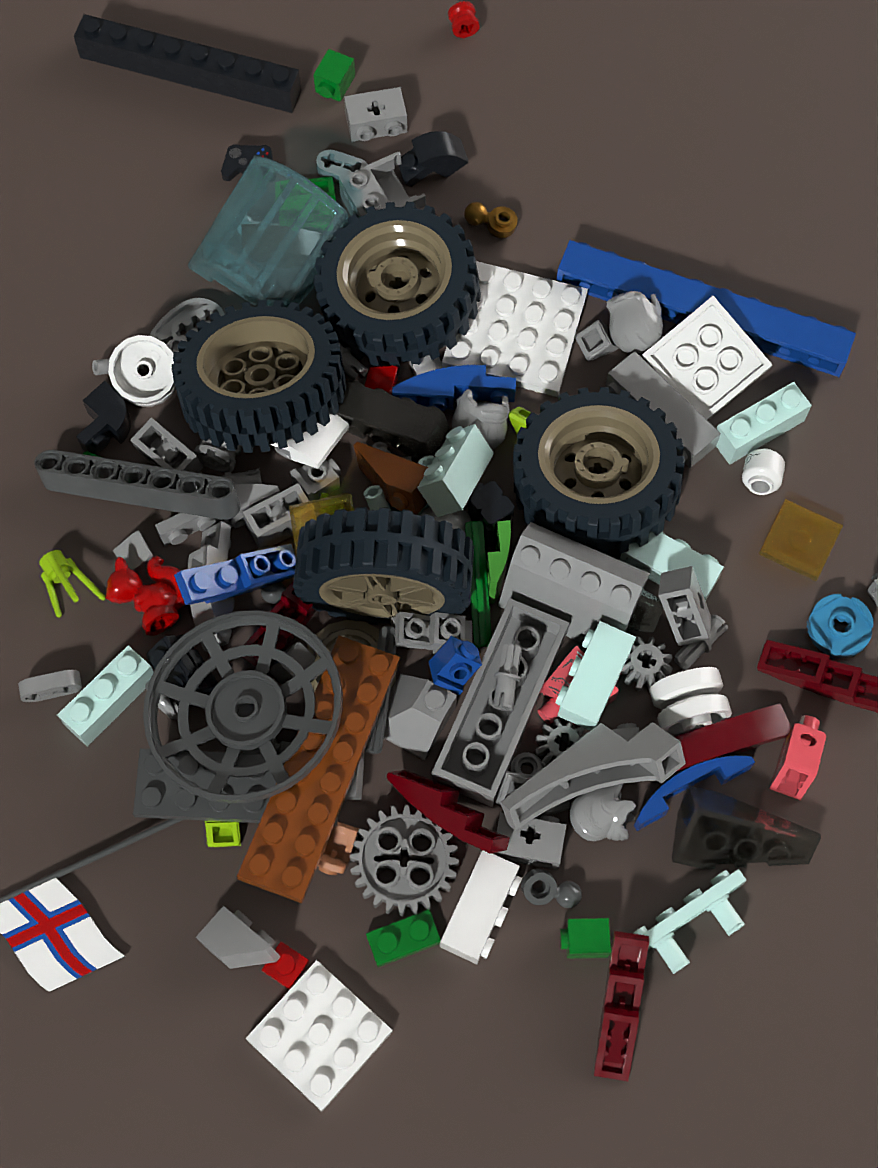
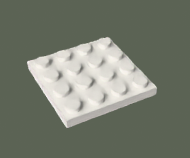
M476 261L481 292L480 302H476L478 313L475 319L468 318L470 330L467 334L463 336L459 333L456 336L457 345L451 350L446 347L442 360L443 368L462 365H486V376L516 378V387L558 397L588 289Z

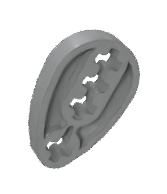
M188 299L171 309L161 318L149 336L164 342L174 354V352H179V342L181 340L187 341L186 337L181 335V331L185 330L188 332L191 329L198 332V329L193 327L195 323L200 322L202 319L210 323L211 321H207L206 317L215 312H218L220 316L225 314L218 304L209 299Z

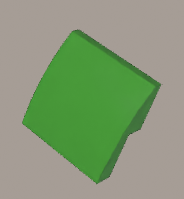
M510 520L497 521L495 552L487 553L489 604L495 603L504 583L511 539Z

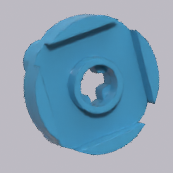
M842 594L828 595L814 606L807 620L808 634L811 641L821 652L829 655L831 659L848 658L857 655L867 646L872 637V628L874 626L872 614L867 606L857 598L852 597L850 599L841 596ZM837 619L840 623L845 621L848 624L845 628V633L834 629L835 623L833 620Z

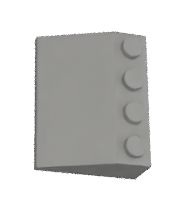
M530 522L521 534L516 546L498 607L505 609L510 598L569 622L567 637L583 643L588 630L592 629L595 631L599 621L626 632L650 573Z

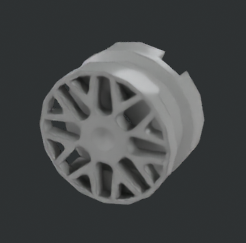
M211 438L207 441L201 439L200 445L195 447L193 453L197 455L202 465L212 470L224 473L232 472L236 465L235 457L241 453L242 445H238L236 451L227 450L225 442L219 448L212 445Z

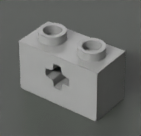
M401 87L344 96L345 114L351 142L368 141L372 138L397 136L401 133H407V113Z
M152 417L130 439L137 451L154 466L199 473L203 468L197 455Z
M299 483L242 512L246 527L258 548L262 546L272 547L299 533L301 527L305 526V523L310 519L316 520L314 508Z
M690 566L661 573L658 596L678 646L710 640L711 615L693 567Z
M500 812L497 833L508 836L510 839L506 851L493 854L510 862L558 870L566 824L559 823L560 820L556 817L540 816V819L534 818L516 831L507 823L505 814ZM527 832L533 833L534 840L532 844H526L525 836Z

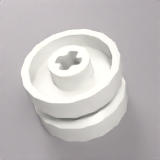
M137 335L125 339L114 349L109 359L108 373L113 387L124 400L136 406L152 407L162 404L173 395L176 389L172 373V364H174L173 352L164 342L152 336ZM145 365L148 366L149 373L146 376H141L138 373V369H144Z
M715 667L694 668L675 673L654 683L650 687L649 692L653 705L663 709L657 717L659 726L672 736H676L730 718L732 711L728 698L718 694L724 686L719 670Z

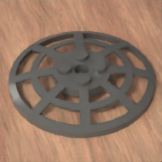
M257 610L237 611L217 616L199 624L184 634L169 648L158 663L149 681L144 699L143 720L150 750L163 771L176 784L196 796L210 801L229 804L250 803L270 798L288 790L304 779L320 763L331 747L338 731L343 711V690L340 674L330 652L322 641L307 627L292 618L273 612ZM239 626H267L262 645H241L223 651L214 636L218 632ZM280 629L304 640L316 651L320 658L304 670L290 655L275 649ZM202 641L211 658L194 672L185 688L166 682L179 660ZM244 656H259L255 671L247 670L234 673L229 663L232 659ZM272 659L287 666L295 674V677L279 687L268 676ZM217 668L223 680L215 686L210 696L196 692L203 679ZM326 670L331 678L334 693V709L331 721L314 719L315 695L311 681ZM303 688L305 697L304 717L288 715L286 698ZM161 695L180 701L177 720L181 739L165 745L161 744L157 725L158 704ZM251 703L255 705V709L250 716L240 717L238 715L240 707L244 704ZM190 705L205 708L208 723L207 727L192 734L189 725ZM282 727L298 730L299 732L293 742L278 755L271 741L278 735ZM309 732L327 734L314 757L300 771L289 778L283 763L288 761L300 749ZM213 738H217L228 748L220 764L207 757L198 746ZM259 748L266 761L263 764L251 767H235L241 750L246 751ZM188 750L199 764L215 772L216 774L208 790L186 779L172 765L169 757ZM271 771L277 785L251 794H222L229 777H252Z

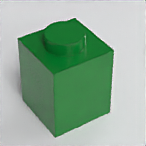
M328 49L313 74L315 92L324 98H332L341 102L355 78L354 58Z
M609 918L568 919L565 928L560 929V948L567 950V959L608 958L611 953Z

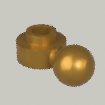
M472 202L467 205L464 211V217L469 224L478 226L482 223H487L489 232L498 238L511 236L517 226V216L508 207L500 206L488 212L482 203ZM499 217L507 219V222L500 221Z

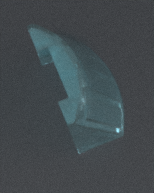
M254 155L189 261L188 267L209 282L216 280L248 302L250 301L255 307L258 306V300H267L268 306H273L275 300H281L284 302L285 308H288L291 302L300 304L315 287L314 276L318 275L315 268L316 259L324 258V252L321 250L322 245L325 241L332 242L336 237L335 232L340 227L343 229L349 224L348 212L326 192L301 174L281 163Z

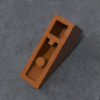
M356 442L353 446L360 470L373 485H378L382 488L386 501L390 506L399 511H413V514L418 515L426 506L427 501L417 487L428 467Z

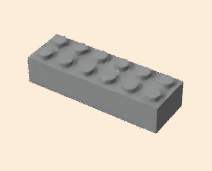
M509 598L483 656L482 665L475 674L434 766L432 780L458 789L460 794L493 808L505 772L511 766L542 694L543 686L548 680L567 636L569 622ZM513 643L522 647L518 676L521 678L520 682L516 683L512 705L513 710L505 711V707L502 710L492 707L497 683L494 675L496 672H499L503 645Z

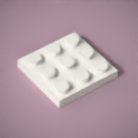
M714 296L709 298L642 354L643 359L706 420L711 418L772 367V363Z
M316 960L245 1039L323 1112L389 1037L393 1030Z

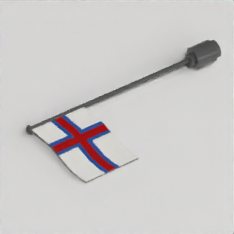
M182 819L166 820L0 897V933L6 938L27 972L40 986L52 992L126 957L104 937L83 904L57 878L182 821Z

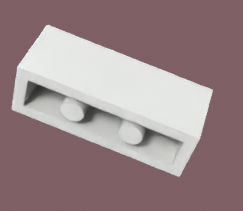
M482 850L440 941V948L475 964H478L480 957L487 959L495 941L490 938V934L495 925L501 928L509 910L503 906L508 894L515 896L522 881V878L517 876L519 865Z

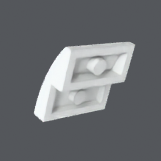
M329 414L330 422L326 426L317 423L319 432L313 436L307 431L304 432V441L297 444L293 438L286 440L288 447L282 449L290 451L291 460L319 469L349 429V424L337 414ZM278 443L270 444L272 446L278 447Z

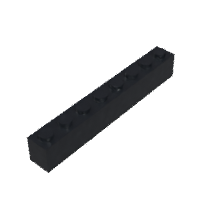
M83 14L74 34L80 58L293 113L301 93L299 69L86 14Z

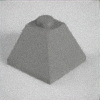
M400 674L390 691L384 739L425 761L457 706V695L435 685L428 679Z

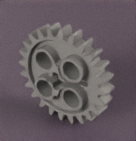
M405 805L403 814H398L395 806H392L391 816L389 817L381 810L378 811L380 821L376 823L368 818L367 823L370 830L366 831L359 828L358 834L363 841H355L353 844L359 853L351 854L350 861L359 863V865L350 869L351 874L361 875L355 882L356 888L366 886L367 888L362 894L363 898L367 899L374 895L373 907L377 908L384 902L386 903L387 914L392 911L394 906L398 907L400 916L404 915L406 907H411L413 914L416 915L419 904L430 910L429 899L433 898L441 902L442 897L439 890L447 892L451 890V886L446 882V879L452 880L457 877V874L449 869V867L459 865L458 859L450 857V855L458 851V847L456 845H447L453 839V835L451 833L442 834L444 829L434 825L429 818H423L419 810L416 811L415 815L410 814L408 805ZM393 836L398 841L396 847L392 850L381 848L379 842L383 837ZM420 837L427 838L431 842L430 848L422 852L414 849L412 844L415 839ZM405 853L408 854L409 860L416 861H408L407 867H401L398 860ZM376 856H382L383 858L394 860L376 862L374 858ZM428 858L434 860L433 864L417 862V860H426ZM383 869H391L395 872L396 878L391 883L384 884L377 879L378 873ZM418 870L427 872L430 876L429 881L424 885H416L411 880L414 872Z

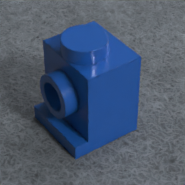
M453 636L446 641L429 661L433 683L459 695L464 691L463 685L482 665L478 648L469 641H462Z

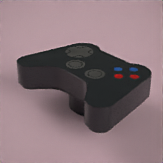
M233 144L229 146L221 169L222 179L228 182L239 173L248 177L260 174L265 181L273 182L276 179L271 148L268 145Z

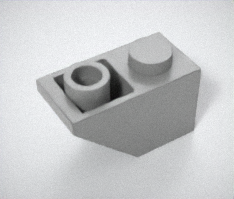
M224 906L196 936L213 955L230 969L277 962L281 957L272 948L276 942L266 932L260 929L255 933L249 928L253 922L241 911L237 910L233 914Z

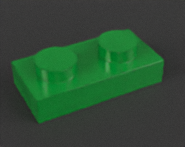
M430 910L366 933L377 967L436 946L441 941Z

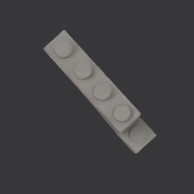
M653 722L642 731L636 733L629 741H626L607 726L600 723L500 802L507 823L517 831L532 819L554 806L596 789L624 783L657 780L662 784L686 764L681 741Z

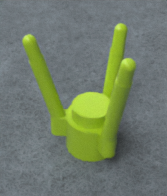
M60 550L50 551L40 559L39 565L44 571L41 577L46 584L56 617L61 618L62 612L53 582L62 583L73 602H78L79 600L68 580L71 575L70 571L100 600L104 601L106 599V596L75 565L72 558L66 559Z

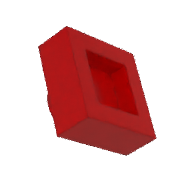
M281 941L275 949L281 957L277 962L265 964L262 972L290 990L310 961Z

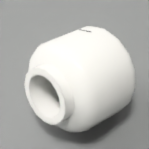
M757 449L750 452L745 459L742 473L744 485L757 495H767L778 490L782 485L785 470L783 457L771 449Z

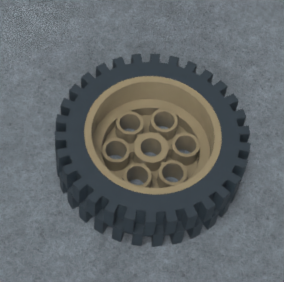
M258 300L257 307H251L250 301L241 303L242 309L235 311L233 305L226 307L225 315L220 316L218 312L210 315V323L202 319L196 324L198 332L190 329L185 334L187 341L181 340L178 344L179 352H174L173 380L184 418L189 423L191 430L194 433L199 432L200 438L204 441L211 438L212 445L220 448L225 442L227 450L236 451L238 445H242L244 452L253 453L254 446L259 445L261 452L270 451V444L278 443L279 449L288 447L286 440L291 438L297 444L304 441V432L307 431L311 436L319 432L317 423L326 426L330 422L329 414L336 415L339 411L338 403H343L345 398L343 391H346V377L337 333L333 331V326L329 321L325 323L324 317L319 313L314 316L313 309L305 307L300 312L299 304L293 302L290 303L288 308L284 307V302L281 300H275L273 306H268L267 300Z

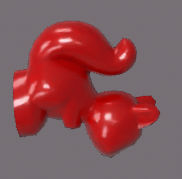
M159 556L152 557L147 563V573L156 583L143 585L140 576L128 567L125 559L118 557L115 561V571L110 574L107 581L105 598L118 604L133 601L135 610L144 613L142 626L146 635L155 636L172 627L179 619L177 610L185 605L174 577L181 570L174 566L163 565L164 559Z

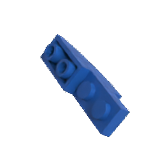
M462 365L436 369L409 378L394 386L392 389L393 406L404 410H413L415 408H429L436 412H442L446 409L453 410L454 399L462 396L463 392L467 389L472 391L475 401L482 400L502 404V396L504 395L508 397V402H514L516 378L486 376V365Z
M286 544L240 554L232 560L181 570L174 577L186 606L204 601L206 604L246 594L294 577L296 555L292 545Z

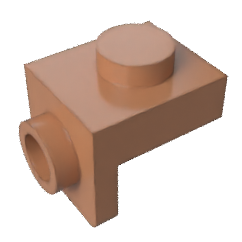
M338 822L337 827H333L318 864L319 871L328 875L343 874L350 864V855L353 853V844L357 840L359 828Z

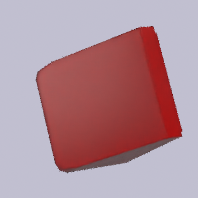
M393 365L369 367L363 396L392 402V389L397 385L399 367Z

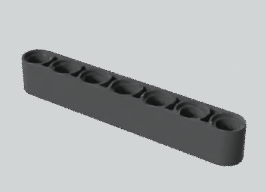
M59 450L43 451L34 460L35 468L44 487L50 491L220 520H228L235 517L241 508L233 482L225 477Z

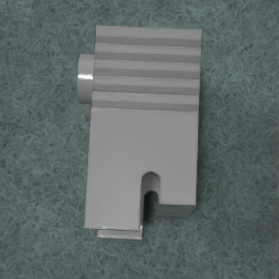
M399 151L368 164L364 168L361 167L360 170L345 174V177H339L340 197L351 216L355 214L359 218L367 214L365 208L374 206L375 211L384 209L387 202H395L396 207H405L406 201L415 202L417 209L426 205L425 194L422 193L420 196L414 195L409 197L393 171L396 165H401V153Z

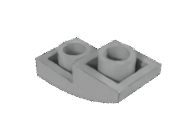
M399 612L396 615L395 646L440 649L451 636L465 641V616L434 612L431 616Z

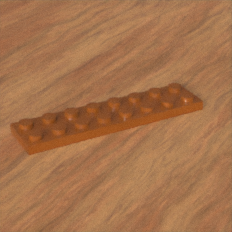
M340 635L331 652V656L340 674L343 690V711L335 738L320 763L304 779L288 790L270 797L237 875V879L299 903L304 901L400 663L399 656ZM326 670L322 673L314 692V719L331 721L334 709V693L331 678ZM309 732L300 749L284 763V768L289 778L300 771L314 757L327 734Z

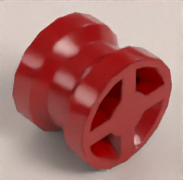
M467 1L458 2L448 10L449 20L453 23V34L458 38L470 37L478 32L480 28L479 20L475 17L476 10L473 3Z

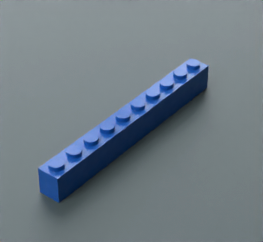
M569 240L557 271L556 281L587 288V295L605 301L622 293L639 291L651 303V294H655L661 306L662 319L675 324H680L709 298L714 296L761 352L840 377L847 363L856 335L855 332L848 331L843 326H833L821 322L812 316H802L790 312L784 307L771 306L762 303L756 298H747L735 294L726 288H716L704 284L698 279H688L676 275L670 270H661L648 266L643 261H633L621 257L612 251L605 252L593 248L584 242Z

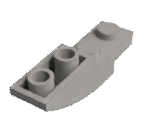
M266 484L234 485L241 508L235 517L222 520V522L231 525V528L244 526L245 520L242 512L280 493L278 486ZM179 513L155 526L166 547L170 544L182 543L188 538V535L199 530L205 531L215 525L220 519Z
M220 521L202 532L201 548L189 554L188 569L227 561L228 551L231 546V525ZM234 597L206 604L205 601L191 604L195 627L217 616L232 613L235 606ZM231 629L214 634L220 647L229 643L232 633ZM201 641L204 651H207L205 645Z

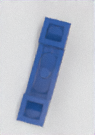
M752 756L715 758L696 764L675 775L664 783L642 808L634 824L636 831L667 814L669 807L665 802L666 800L715 774L720 784L723 785L749 771L755 763Z

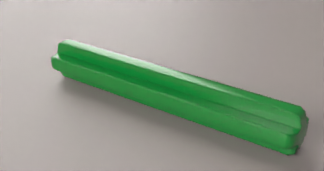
M469 521L465 523V537L469 536L474 546L470 601L473 644L477 648L488 647L492 638L484 525L482 521Z

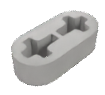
M330 149L320 152L316 159L318 174L321 177L333 176V182L339 183V177H345V174H350V172H355V170H360L361 167L364 168L368 165L366 161ZM330 161L334 162V164H331L329 168L325 167V165H328Z
M77 670L58 671L27 678L18 683L20 698L23 702H37L70 695L82 689L80 672Z

